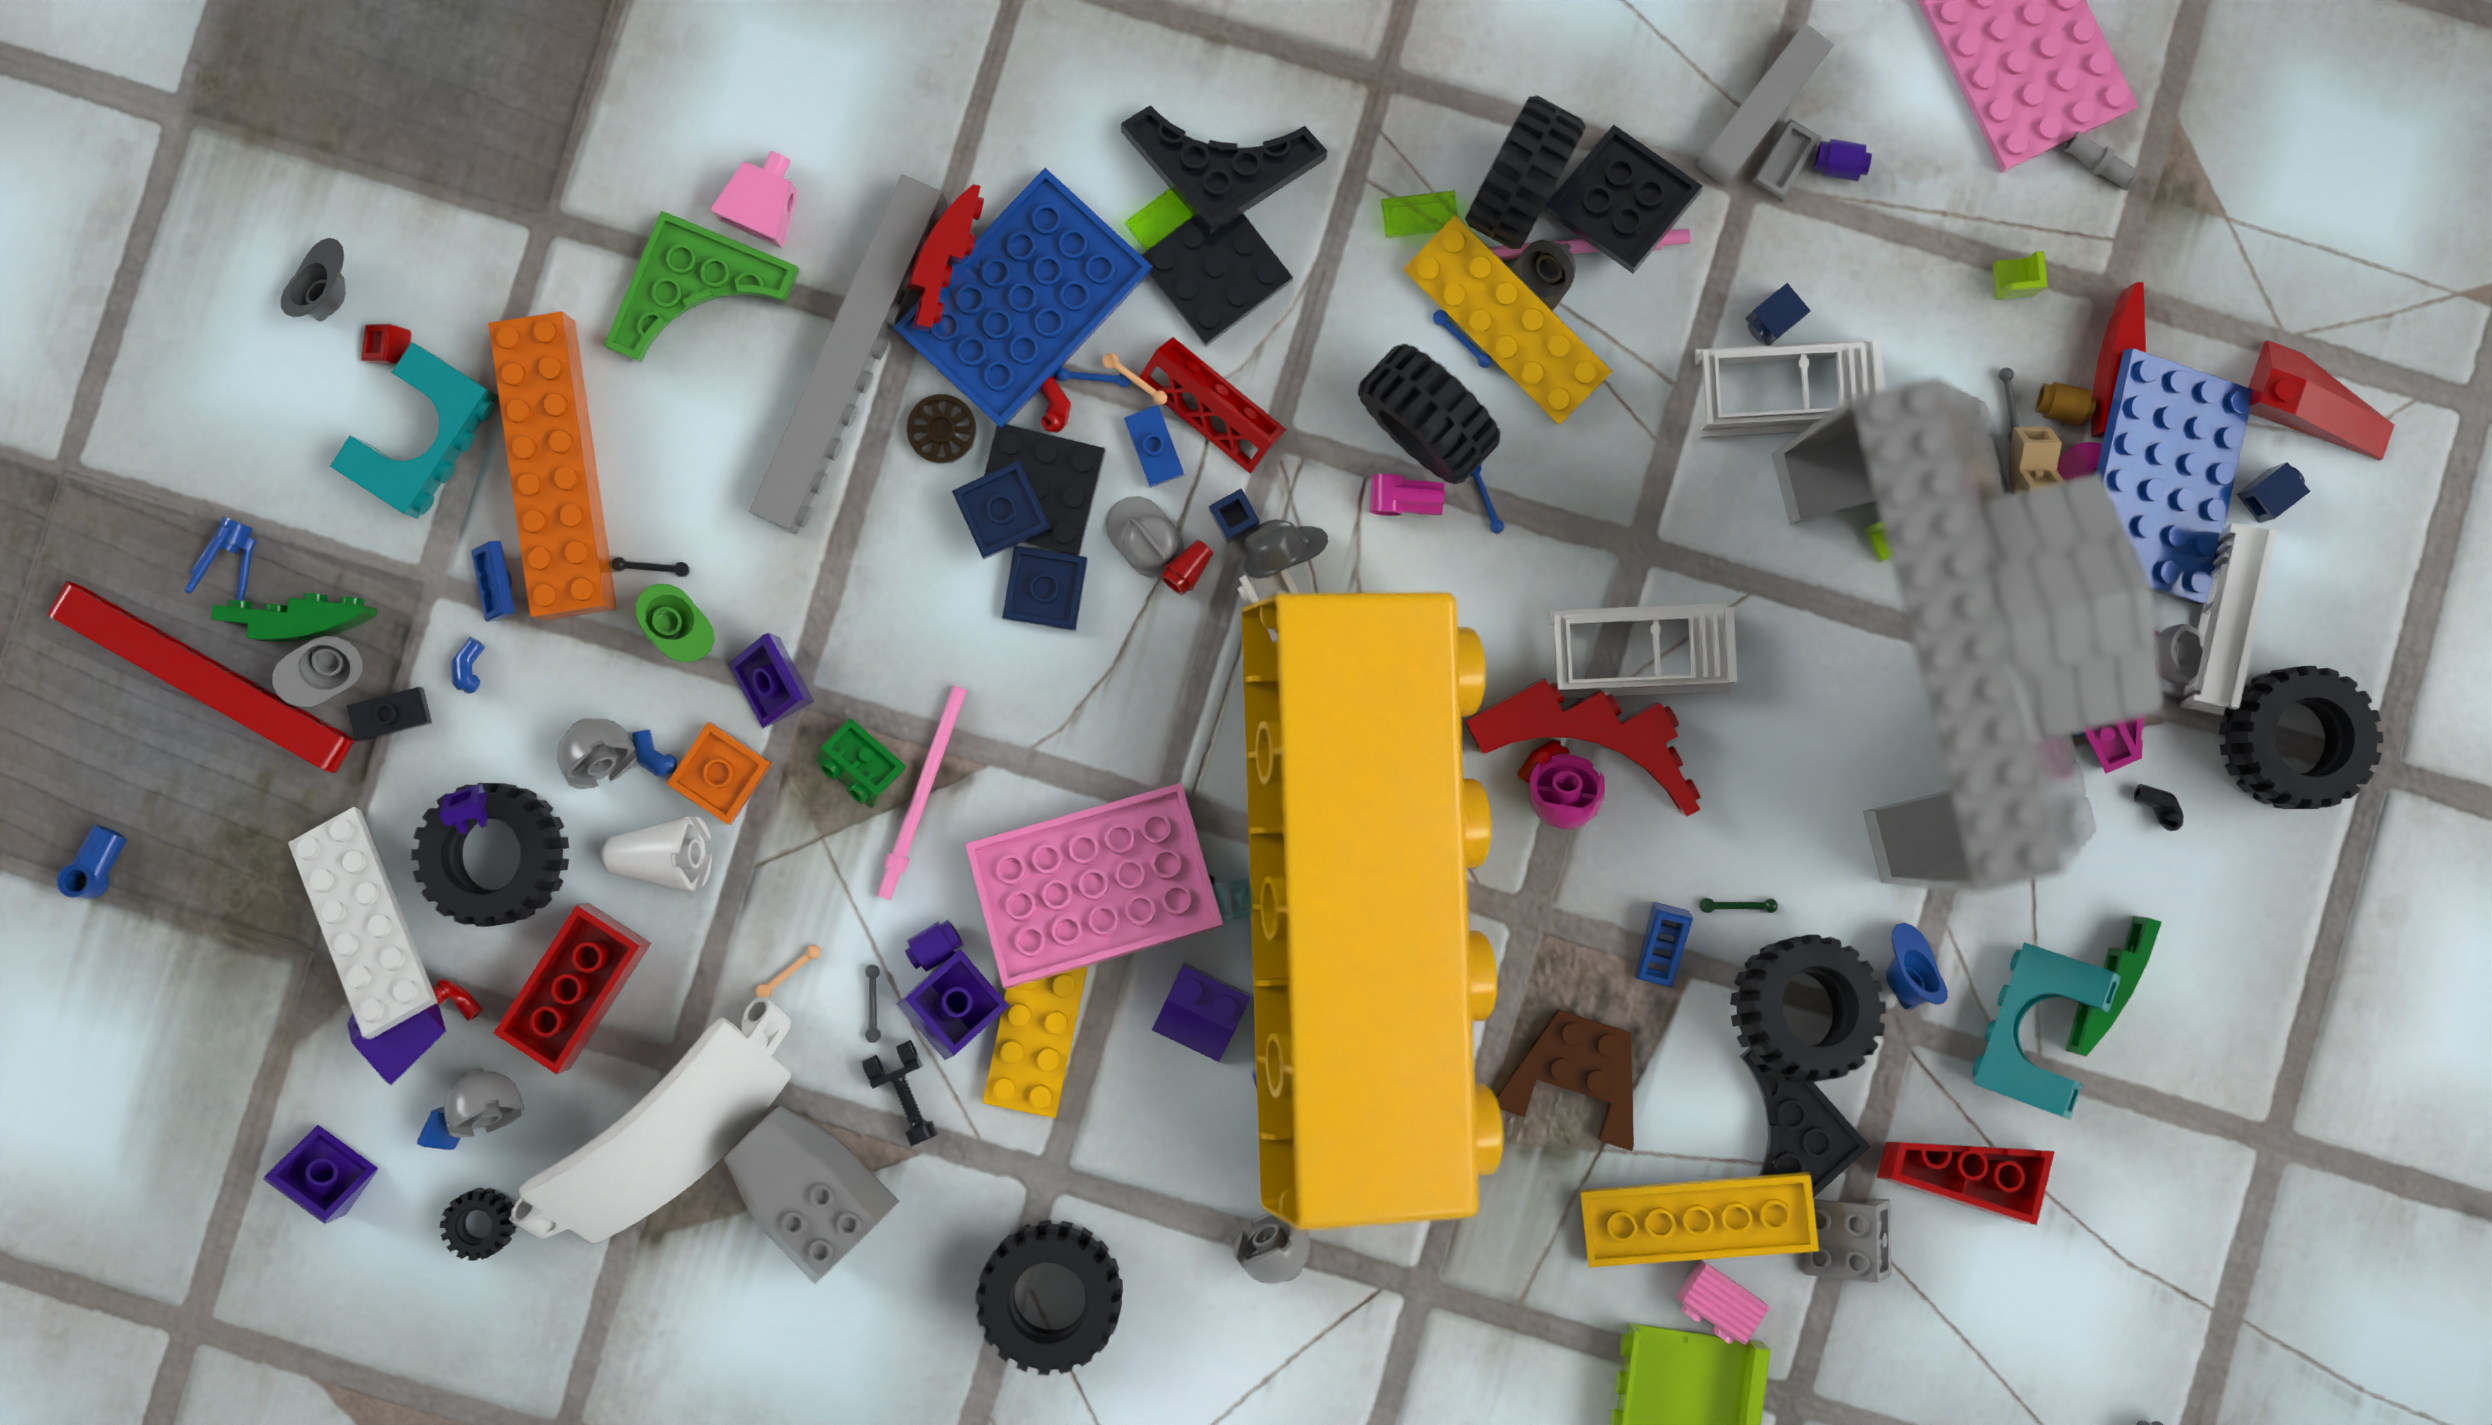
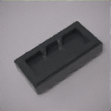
M416 687L347 705L356 742L432 723L423 687Z

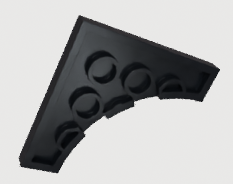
M1151 105L1121 123L1122 134L1209 234L1327 159V149L1306 126L1282 137L1263 141V146L1238 148L1237 143H1225L1214 140L1204 143L1186 136V131L1170 123Z
M1749 1047L1739 1057L1749 1068L1757 1082L1765 1105L1768 1123L1766 1154L1759 1176L1809 1172L1814 1198L1871 1146L1814 1082L1786 1081L1784 1076L1775 1077L1765 1071L1766 1064L1756 1065L1749 1058V1054L1752 1052Z

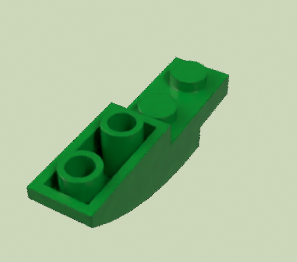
M304 592L303 599L289 598L288 606L265 603L264 610L251 609L252 602L228 599L227 606L212 605L211 620L247 625L246 638L270 642H295L313 640L321 636H331L357 627L376 617L377 609L364 606V599L341 596L340 603L327 602L328 595Z

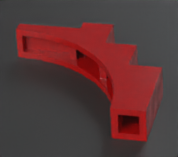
M1540 679L1463 720L1480 753L1483 755L1510 743L1535 738H1573L1600 744L1623 754L1645 769L1665 789L1682 815L1689 816L1700 810L1696 800L1701 798L1691 779L1684 780L1679 770V767L1683 766V762L1674 746L1668 748L1665 744L1678 737L1675 727L1679 726V723L1669 706L1663 708L1661 703L1654 702L1619 721L1617 716L1622 712L1613 695L1609 694L1606 696L1604 691L1598 690L1561 709L1559 704L1564 702V698L1560 690H1557L1555 682L1548 684L1546 679Z

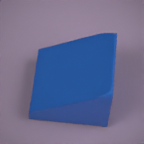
M444 1107L431 1111L417 1140L418 1145L443 1150H453L457 1147L461 1138L449 1135L445 1122Z

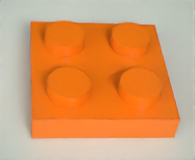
M707 722L666 784L727 825H732L773 763L712 722Z

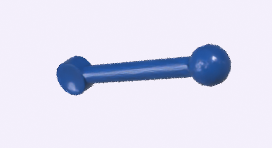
M1444 310L1435 311L1433 322L1439 326L1443 325L1478 359L1477 362L1480 367L1488 368L1492 363V358L1488 354H1482L1447 320L1448 315Z
M1061 367L1055 373L1056 379L1061 382L1067 379L1118 383L1122 388H1127L1132 383L1131 380L1121 373L1115 376L1070 372L1064 367Z
M1480 464L1470 476L1474 477L1491 520L1490 530L1495 534H1499L1504 530V523L1497 518L1480 475L1482 469Z

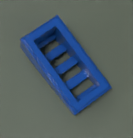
M1653 902L1636 970V979L1668 987L1673 986L1693 921V917L1688 910ZM1662 919L1678 922L1677 927L1661 923ZM1658 933L1674 936L1673 942L1657 938ZM1658 948L1670 951V957L1652 953L1653 949ZM1649 962L1666 965V972L1648 968Z

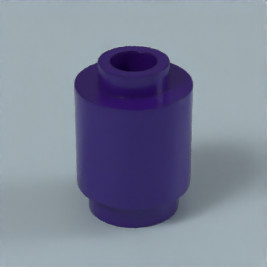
M1830 139L1829 142L1820 141L1815 157L1814 171L1822 172V176L1858 182L1860 175L1867 176L1872 153L1866 152V144Z
M949 920L942 924L938 921L908 939L910 947L905 950V953L915 969L922 966L927 972L949 959L957 952L956 949L964 944Z

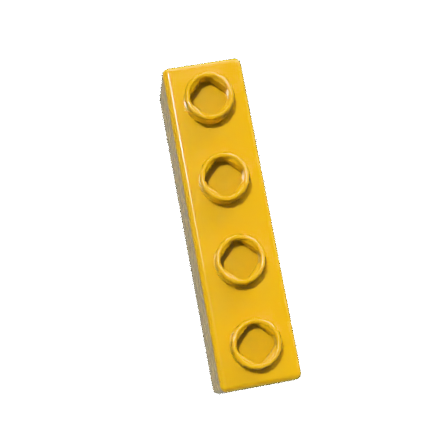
M1446 592L1279 593L1245 606L1241 614L1261 1205L1264 1210L1298 1231L1469 1218L1474 1216L1479 1209L1478 1176L1494 1174L1500 1165L1503 1152L1502 1117L1496 1097L1487 1085L1475 1084L1472 1022L1488 1019L1494 1009L1497 997V969L1492 946L1486 935L1480 931H1469L1467 869L1478 868L1484 863L1489 853L1492 827L1490 805L1481 783L1473 778L1463 779L1461 717H1470L1478 711L1485 690L1486 666L1481 640L1474 629L1458 627L1456 599L1452 594ZM1268 629H1275L1278 635V642H1272Z

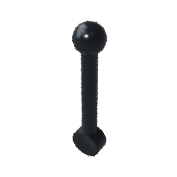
M616 557L611 563L612 568L618 572L626 568L673 572L679 577H686L690 572V567L684 562H678L676 565L630 562L625 561L622 557Z

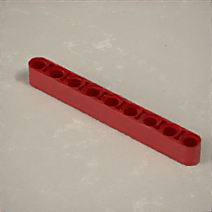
M65 581L47 612V615L325 771L337 773L355 741L351 736L297 706L286 703L273 692L76 583Z

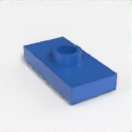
M1159 405L1124 417L1150 488L1184 476V471Z
M489 541L471 551L486 622L499 621L515 613L511 594L512 579L509 571L506 569L501 541Z

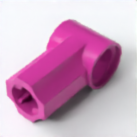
M1374 474L1372 475L1370 513L1384 516L1403 515V513L1442 515L1445 494L1444 482L1405 480V477L1400 475Z

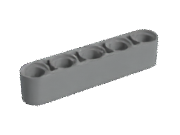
M1804 23L1696 166L1726 187L1834 44Z

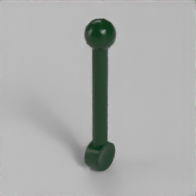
M1704 898L1700 901L1699 908L1705 913H1711L1714 909H1764L1768 913H1774L1778 909V903L1771 898L1765 900V902H1714L1712 899Z

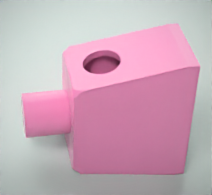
M770 151L762 169L748 162H743L712 206L711 212L718 220L782 248L797 198V189L790 181L783 178L791 161L779 153Z

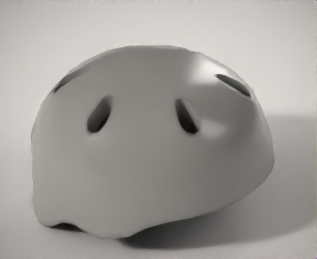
M2179 624L2167 627L2157 637L2156 646L2160 677L2174 684L2191 686L2195 683L2203 651L2201 634L2197 629L2188 624Z

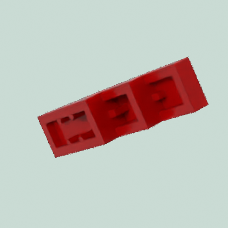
M2136 282L2122 290L2107 325L2097 361L2092 398L2096 399V407L2091 418V437H2104L2123 350L2134 348L2146 352L2144 282Z

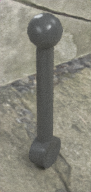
M2005 367L2000 370L1999 378L2004 382L2012 428L2008 438L2011 442L2014 427H2019L2011 382L2014 372L2012 369Z
M871 964L865 969V974L869 978V1029L866 1031L865 1037L868 1042L875 1043L881 1038V1031L877 1028L876 978L879 976L880 970L878 966Z

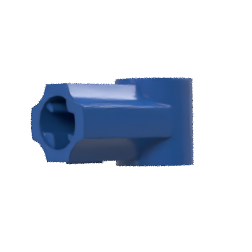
M94 824L72 864L64 867L59 872L57 877L59 891L71 898L95 899L102 896L109 885L108 874L124 847L127 838L115 830ZM85 874L87 882L81 890L79 881L81 876Z

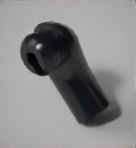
M2144 784L2137 786L2134 793V801L2152 806L2159 823L2166 830L2177 831L2183 826L2184 815L2174 794Z

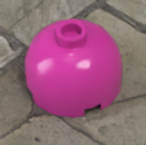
M1558 754L1552 756L1550 762L1541 766L1540 762L1534 767L1529 781L1530 804L1536 815L1547 825L1558 829H1575L1584 826L1597 815L1604 799L1605 780L1601 772L1599 776L1593 769V763L1579 756Z

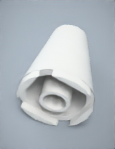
M682 817L610 837L602 847L601 861L611 874L683 891H696L695 888H702L706 884L710 875L712 853H706L705 841H711L710 833L705 822L700 817Z

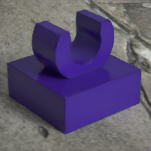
M481 783L444 796L439 815L445 826L455 824L456 829L461 834H465L469 826L466 820L474 818L478 821L481 828L486 827L488 814L484 807L487 794Z

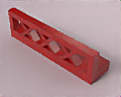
M1174 337L1155 351L1139 376L1140 379L1156 391H1164L1167 394L1165 405L1250 474L1255 470L1268 450L1280 440L1287 430ZM1157 366L1168 375L1170 386H1162L1151 377ZM1189 392L1196 397L1199 409L1187 407L1183 402L1181 393ZM1210 416H1219L1224 420L1227 432L1219 433L1212 427ZM1238 439H1247L1258 448L1252 459L1240 450Z

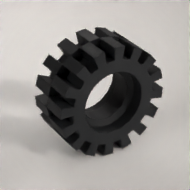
M476 1188L460 1195L449 1203L451 1206L444 1210L442 1215L446 1216V1219L440 1222V1228L446 1229V1233L442 1234L441 1237L443 1241L449 1239L451 1244L447 1246V1249L450 1252L456 1249L459 1251L456 1256L461 1259L469 1256L468 1261H476L479 1258L483 1260L499 1252L512 1240L510 1235L514 1234L517 1226H512L513 1223L509 1219L511 1216L510 1209L514 1205L511 1201L508 1203L503 1201L506 1195L502 1192L496 1195L494 1194L496 1189L488 1188L483 1190V1188ZM473 1210H482L491 1218L492 1229L485 1238L472 1236L466 1228V1218Z

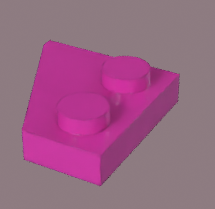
M2144 716L2084 730L2106 774L2142 759L2143 741L2141 738L2142 729L2144 728Z

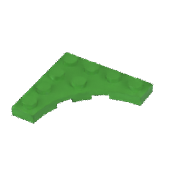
M661 211L604 343V347L642 362L649 347L664 328L678 316L701 303L716 298L736 295L762 296L786 303L800 269L794 264Z

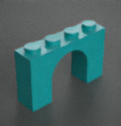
M411 342L391 373L424 393L433 402L439 417V429L434 443L419 457L406 461H397L365 441L350 435L330 467L401 513L418 519L420 515L425 514L433 505L435 499L433 495L440 484L447 482L455 470L454 463L461 452H466L475 440L474 433L481 422L486 421L493 414L496 407L494 402L498 395L426 349Z
M2024 942L2022 950L2017 949L2012 957L2010 970L2014 972L2009 985L2005 984L1999 993L1997 1004L2001 1008L1996 1020L1992 1019L1987 1027L1985 1041H1988L1984 1056L1979 1055L1974 1063L1972 1075L1976 1077L1974 1084L2070 1120L2083 1084L2034 1065L2027 1058L2021 1047L2019 1038L2021 1022L2031 1007L2040 1001L2050 998L2069 999L2108 1013L2121 977L2115 972Z

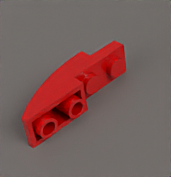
M973 184L950 205L931 229L918 253L907 288L921 292L913 324L915 329L927 332L932 328L933 323L939 324L944 303L938 301L941 287H948L952 274V266H948L947 261L959 264L964 259V255L970 256L972 253L975 234L970 233L973 219L979 220L984 203V198L978 197L981 187L979 185Z

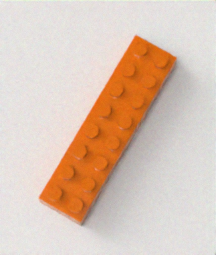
M561 311L490 322L488 325L530 617L547 621L617 610L575 320Z

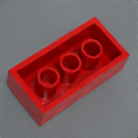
M592 904L576 905L493 1034L555 1074L570 1070L651 943Z

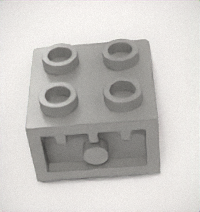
M1875 1198L1863 1204L1813 1199L1819 1251L1803 1252V1273L1810 1276L1874 1283L1891 1275L1890 1200Z

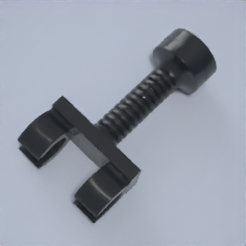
M909 1040L896 1046L898 1055L904 1065L903 1068L885 1075L884 1068L877 1055L862 1061V1066L872 1089L887 1082L894 1084L893 1087L897 1091L896 1094L900 1098L899 1101L903 1105L902 1108L906 1112L905 1115H908V1122H911L909 1130L905 1134L910 1146H914L938 1135V1132L932 1120L926 1121L924 1118H921L922 1114L918 1111L919 1107H917L918 1105L914 1101V1095L911 1094L912 1090L908 1087V1081L905 1080L907 1073L923 1067L913 1042Z

